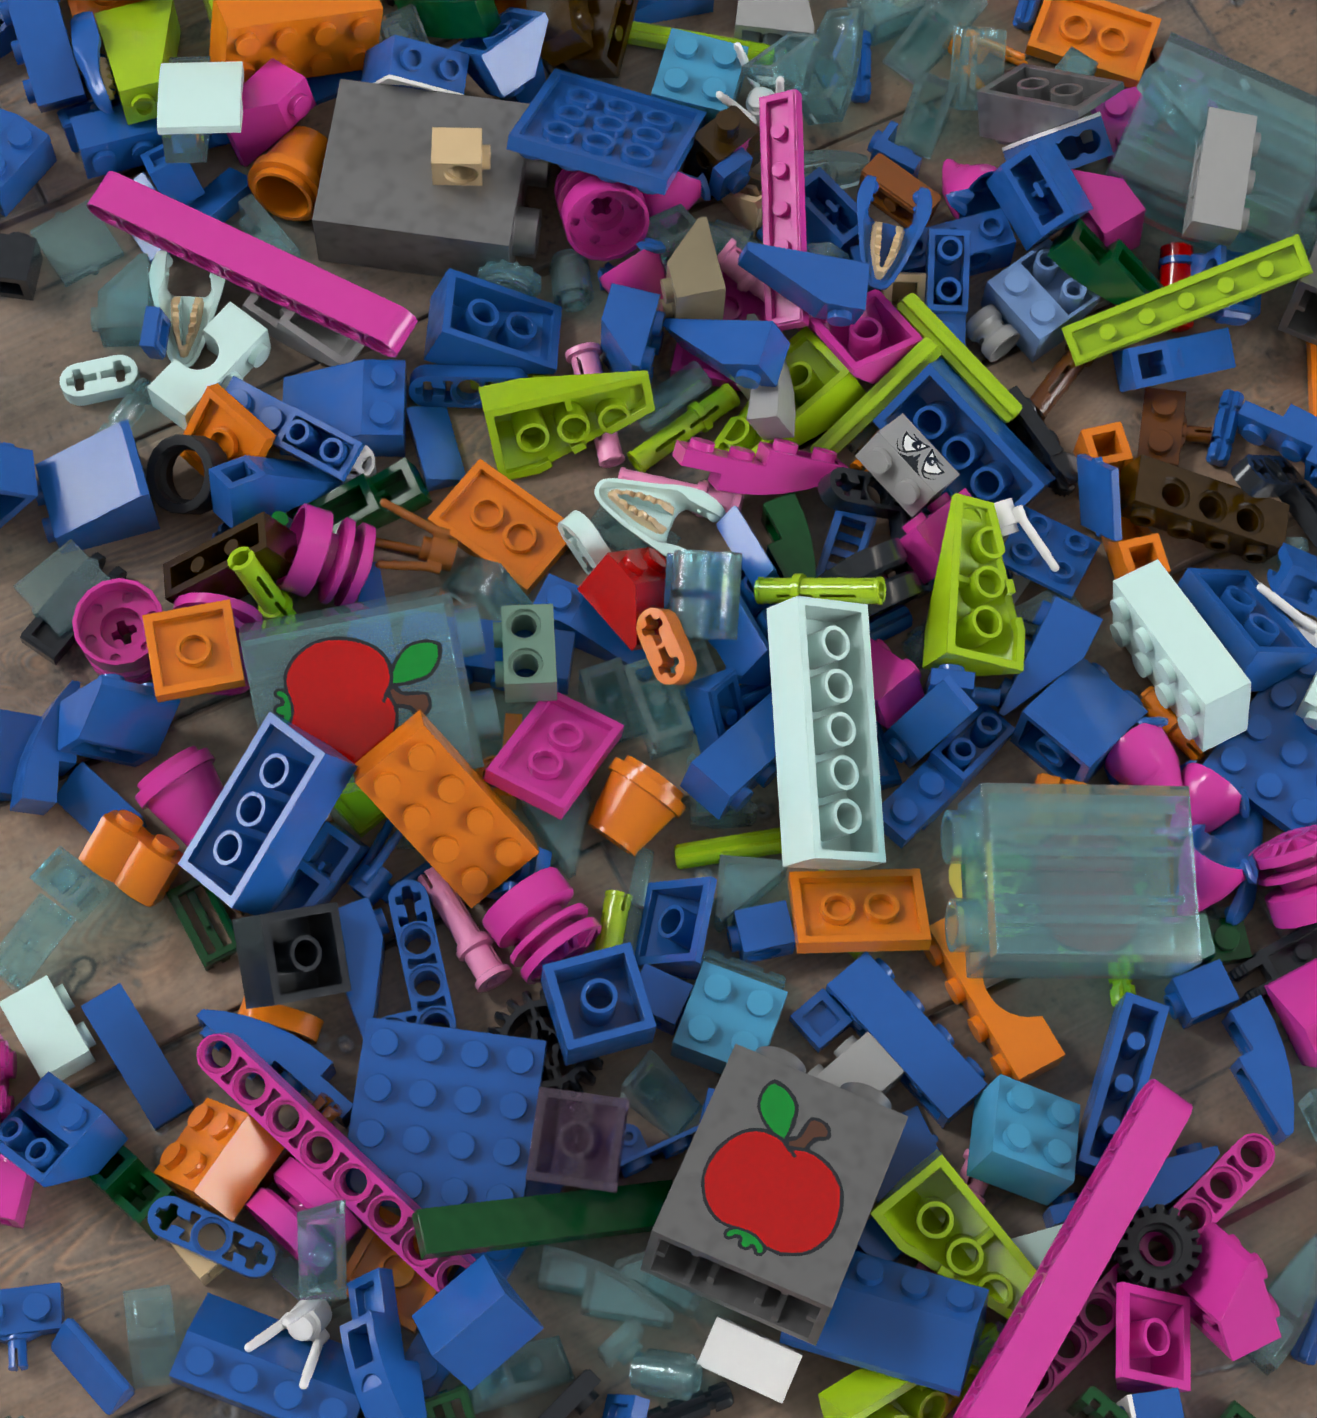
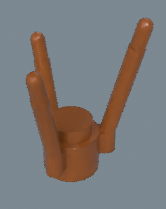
M385 498L381 499L380 505L431 533L432 537L423 536L421 546L376 537L375 547L417 555L419 561L378 560L375 566L378 569L426 571L438 575L441 570L450 572L458 545V540L448 538L450 529L436 526Z

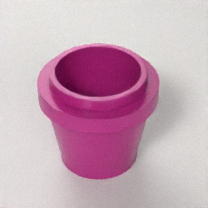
M195 745L175 754L147 774L137 784L140 791L135 796L136 801L143 810L149 809L187 847L224 788L213 765L215 757L207 747L198 750Z

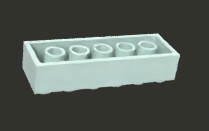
M795 596L766 608L783 867L861 870L886 863L868 604Z

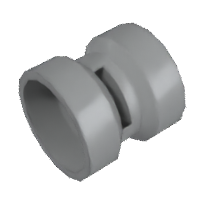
M993 304L983 307L966 323L965 335L972 342H978L982 345L981 352L990 362L1003 357L1020 339V334L1011 324L1004 325L1002 314Z

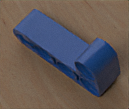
M412 879L402 880L391 888L388 900L412 1010L388 1015L381 1019L424 1025L441 1022L449 1028L457 1029L428 893L420 882ZM404 900H413L417 921L409 923ZM415 939H424L430 943L427 951L421 954L411 953L406 948ZM425 980H432L440 985L439 990L431 996L419 995L415 990Z

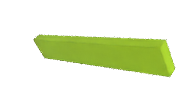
M1296 234L1061 329L1077 367L1313 274L1300 236Z

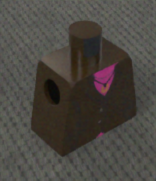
M735 105L721 110L716 118L696 132L694 144L686 157L682 172L696 178L703 173L709 185L713 167L741 147L753 157L750 169L761 161L759 127Z

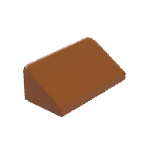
M877 154L861 171L858 190L867 175L876 176L879 190L873 194L874 201L871 204L903 227L908 228L912 224L914 214L913 207H915V203L913 201V194L920 187L928 188L932 196V212L925 226L927 227L940 204L941 195L885 155Z

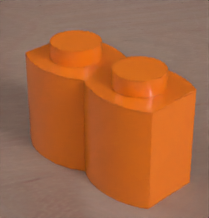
M113 810L104 814L78 859L91 871L113 882L120 890L137 902L147 907H152L161 902L166 894L165 892L168 891L181 869L178 862L183 853L179 851V845L168 836L162 834L155 836L142 826V819L128 810Z

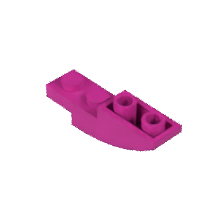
M691 437L690 443L676 440L672 455L681 466L709 471L708 481L716 490L737 494L769 495L807 490L818 487L821 478L837 467L848 468L837 458L838 453L832 450L813 447L812 452L798 449L799 445L797 443L780 438H774L773 444L760 441L755 457V452L750 449L730 446L729 451L714 448V442L699 437Z

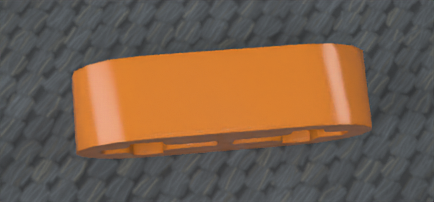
M648 608L644 610L637 620L636 631L655 677L658 681L667 685L683 686L688 684L696 674L697 661L678 616L670 609ZM657 620H662L663 623L658 629L660 635H655L654 632L658 627ZM674 658H678L679 664L675 667L676 673H671L670 668L675 664Z
M245 997L238 1011V1014L270 1023L311 1045L317 1043L324 1021L317 1016L281 1004L246 1009Z

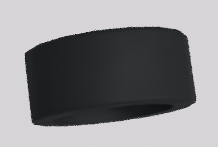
M175 434L163 439L152 450L147 463L146 481L151 496L160 507L170 513L201 515L213 510L208 469L228 462L227 455L218 443L206 436ZM184 450L196 451L202 460L205 470L204 483L201 490L191 500L181 498L173 482L174 464L177 457Z

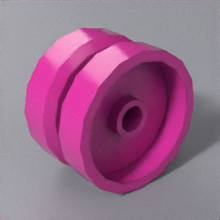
M289 1157L273 1173L277 1187L288 1198L287 1202L272 1190L260 1187L244 1206L288 1253L317 1276L333 1259L330 1246L318 1232L321 1230L334 1242L347 1245L362 1229V1225L328 1187L301 1163Z

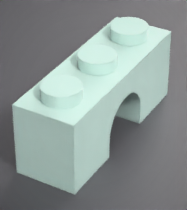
M229 302L203 329L207 349L217 356L216 361L205 369L195 370L184 366L174 359L147 387L152 406L183 430L186 429L207 386L218 383L226 390L233 376L243 380L253 367H260L270 354L271 343L268 329L232 302Z

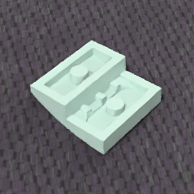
M243 61L161 63L157 102L158 135L241 133L243 120Z

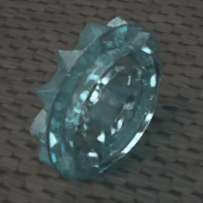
M501 259L499 263L487 261L485 266L480 267L478 270L477 278L501 285L528 296L537 297L541 293V276L533 272L532 267L519 265L518 261L514 263L507 262L504 259Z

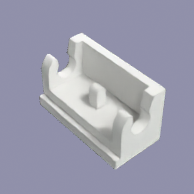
M718 1315L696 1365L783 1403L803 1353Z

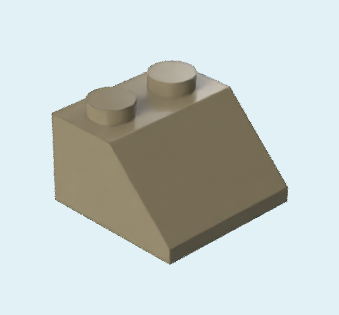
M701 217L696 220L667 261L666 278L660 280L663 299H660V311L666 312L665 318L723 320L726 287L707 217Z

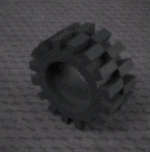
M1156 1204L1153 1208H1149L1147 1205L1136 1211L1112 1254L1113 1262L1118 1261L1119 1267L1116 1269L1119 1275L1125 1274L1129 1278L1127 1283L1164 1292L1170 1289L1174 1290L1183 1284L1198 1267L1200 1261L1197 1258L1202 1253V1245H1197L1196 1241L1200 1235L1197 1229L1192 1231L1189 1224L1192 1221L1187 1215L1182 1219L1177 1215L1180 1210L1174 1207L1166 1210L1164 1209V1204ZM1149 1232H1159L1169 1238L1174 1250L1173 1258L1169 1264L1153 1266L1143 1259L1139 1250L1140 1240L1143 1235Z

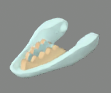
M160 250L152 260L149 271V283L154 306L160 307L171 321L166 352L171 362L176 359L184 366L191 368L198 360L205 345L203 329L215 317L223 293L225 279L210 272L211 292L208 296H174L168 290L169 268L173 264V259L168 252Z
M607 478L600 480L594 491L600 505L640 540L671 561L695 569L704 560L698 552H691L680 546L667 543L668 533L675 518L679 513L688 510L708 518L711 522H718L726 514L723 506L714 497L705 491L688 486Z

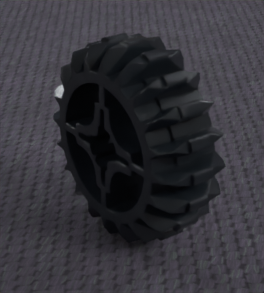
M541 988L539 993L540 1000L533 1001L529 991L522 993L524 1004L522 1006H519L515 1000L509 999L506 1005L511 1015L509 1016L504 1012L497 1011L494 1014V1020L500 1027H488L486 1033L513 1036L521 1025L528 1022L531 1033L529 1039L539 1040L538 1032H540L542 1040L548 1041V1047L552 1043L554 1044L552 1046L551 1065L547 1056L544 1065V1074L549 1081H542L540 1093L542 1109L548 1110L550 1108V1097L557 1096L560 1106H567L566 1092L569 1090L574 1097L582 1098L584 1091L579 1082L594 1086L596 1077L589 1070H602L604 1061L596 1057L578 1062L569 1073L564 1076L561 1075L559 1060L563 1055L555 1030L549 1028L543 1017L551 1018L543 988Z

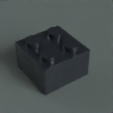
M337 902L232 919L246 1009L275 1006L351 991Z

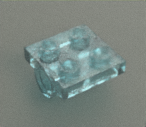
M674 550V553H667L664 609H670L676 613L688 640H737L742 553L703 550Z

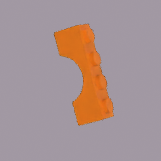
M1121 421L1082 429L1073 450L1076 458L1077 455L1083 453L1094 458L1102 457L1103 462L1119 468V482L1121 469L1133 461ZM1121 517L1122 540L1113 541L1105 536H1101L1115 580L1157 559L1170 574L1171 569L1159 533H1153L1148 527L1137 526L1131 523L1130 519Z
M974 902L929 925L932 938L930 950L923 951L932 966L936 967L939 965L946 976L945 987L956 1005L962 1003L970 1018L967 1019V1023L974 1038L979 1043L984 1041L993 1055L990 1058V1062L996 1075L1002 1074L1027 1083L1058 1066L1066 1054L1043 1016L1023 1017L1009 1013L997 1005L988 994L983 981L982 969L984 959L990 953L996 938Z

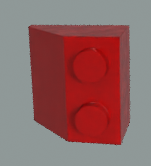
M650 547L607 553L577 588L631 651L643 649L637 635L636 626L637 620L644 610L648 608L670 609L677 615V577L667 567L668 562L666 558ZM657 620L658 627L654 632L655 635H660L658 629L663 623L662 620Z

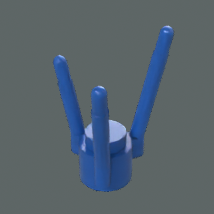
M388 818L363 861L351 874L353 877L347 883L362 899L368 897L372 906L380 899L388 904L390 890L397 882L408 879L417 880L421 874H425L424 871L432 867L426 861L393 885L388 883L393 878V875L382 865L403 836L397 829L382 848L394 827Z

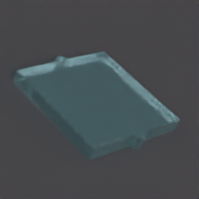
M89 200L78 204L64 213L56 212L54 218L30 230L31 236L37 238L41 251L65 287L90 274L98 275L99 269L124 256V252L104 222L87 208L86 205Z
M70 539L13 585V587L32 607L33 615L35 617L41 616L59 636H62L73 627L72 619L76 605L86 591L102 581L110 580V578L99 568L97 559H90Z

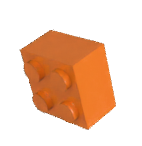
M207 1097L203 1104H200L191 1112L187 1121L188 1125L178 1139L164 1150L160 1158V1164L153 1173L191 1203L202 1206L204 1209L233 1222L285 1147L250 1114Z

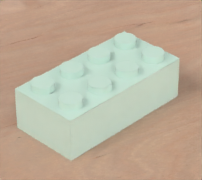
M1157 559L1114 580L1113 600L1110 601L1113 612V624L1110 625L1112 637L1119 647L1125 646L1132 655V661L1138 674L1142 678H1149L1154 685L1155 694L1160 704L1165 709L1171 708L1177 716L1179 728L1185 738L1188 740L1193 739L1201 751L1204 752L1248 729L1251 681L1160 561Z

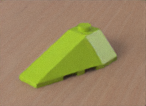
M807 326L789 340L790 346L785 358L794 389L796 417L794 437L782 439L795 442L799 446L828 430L866 394L858 380ZM748 400L739 415L731 417L714 441V448L729 451L730 446H740L754 451L755 457L760 441L773 444L774 439L763 440L747 421Z
M647 370L518 378L478 387L497 471L510 480L540 474L553 467L552 462L572 451L574 454H577L586 449V443L602 434H613L655 411Z
M958 493L952 496L925 625L922 666L924 669L939 668V665L956 664L963 666L967 672H975V676L1020 674L1024 671L1026 631L1022 617H1017L1012 598L1016 590L1013 579L1007 578L1002 557L1006 550L993 502Z
M938 1149L903 1176L870 1212L894 1244L905 1254L915 1258L938 1275L989 1289L987 1306L1007 1319L1010 1318L1037 1271Z
M992 1322L985 1324L960 1397L862 1368L852 1372L818 1394L823 1417L945 1418L959 1402H962L998 1339L999 1331L997 1325Z

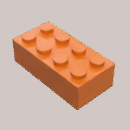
M213 0L209 58L211 62L243 61L244 83L271 58L298 72L305 78L363 70L365 51L379 44L383 6L380 0Z
M421 710L417 711L355 763L358 766L353 774L355 784L471 909L539 853L534 835Z

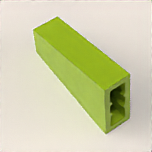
M144 0L94 13L127 124L131 125L157 118L161 63H176L181 35L174 1Z

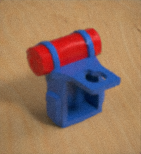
M1170 242L1162 245L1160 248V259L1158 261L1160 283L1164 287L1243 256L1246 253L1227 250V247L1224 245H1218L1205 254L1194 253L1193 245L1184 242ZM1261 294L1204 317L1214 319L1216 323L1242 326L1260 315ZM1194 321L1171 329L1168 332L1180 333L1193 328Z

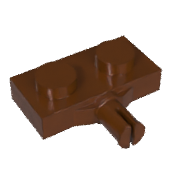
M1145 387L1137 457L1142 454L1178 467L1180 451L1185 441L1210 445L1212 427L1187 425L1184 412L1186 391Z

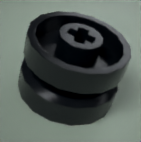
M894 538L874 547L871 546L856 552L817 577H883L886 584L885 601L882 605L868 604L869 620L898 605H905L925 592L916 572L906 571L893 577H888V574L903 566L908 558L899 538Z

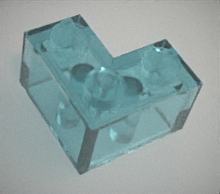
M705 640L691 643L690 645L697 661V671L690 682L717 673ZM646 658L623 666L622 686L651 760L692 747L694 729L685 706L689 705L685 691L687 684L680 686L661 683L655 677ZM674 658L675 664L670 668L671 673H676L675 667L679 664L678 658Z

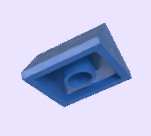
M708 876L650 882L647 884L634 947V955L639 969H642L646 963L672 976L697 979L717 884L716 878Z
M486 1254L479 1257L412 1315L432 1357L470 1390L478 1386L545 1328Z

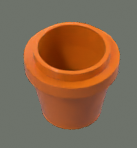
M295 126L267 154L259 156L254 161L247 176L249 188L258 203L268 212L282 219L291 221L311 220L313 218L328 139L312 128Z
M627 755L624 760L615 757L609 765L608 770L610 774L586 823L615 846L635 857L674 817L679 819L687 807L681 801L684 794L675 785L649 766Z

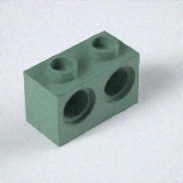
M553 604L501 606L502 622H493L494 648H503V661H495L496 687H504L505 703L557 701ZM520 630H528L533 633V635L527 638H520L514 634ZM521 669H531L535 674L530 677H520L516 672Z

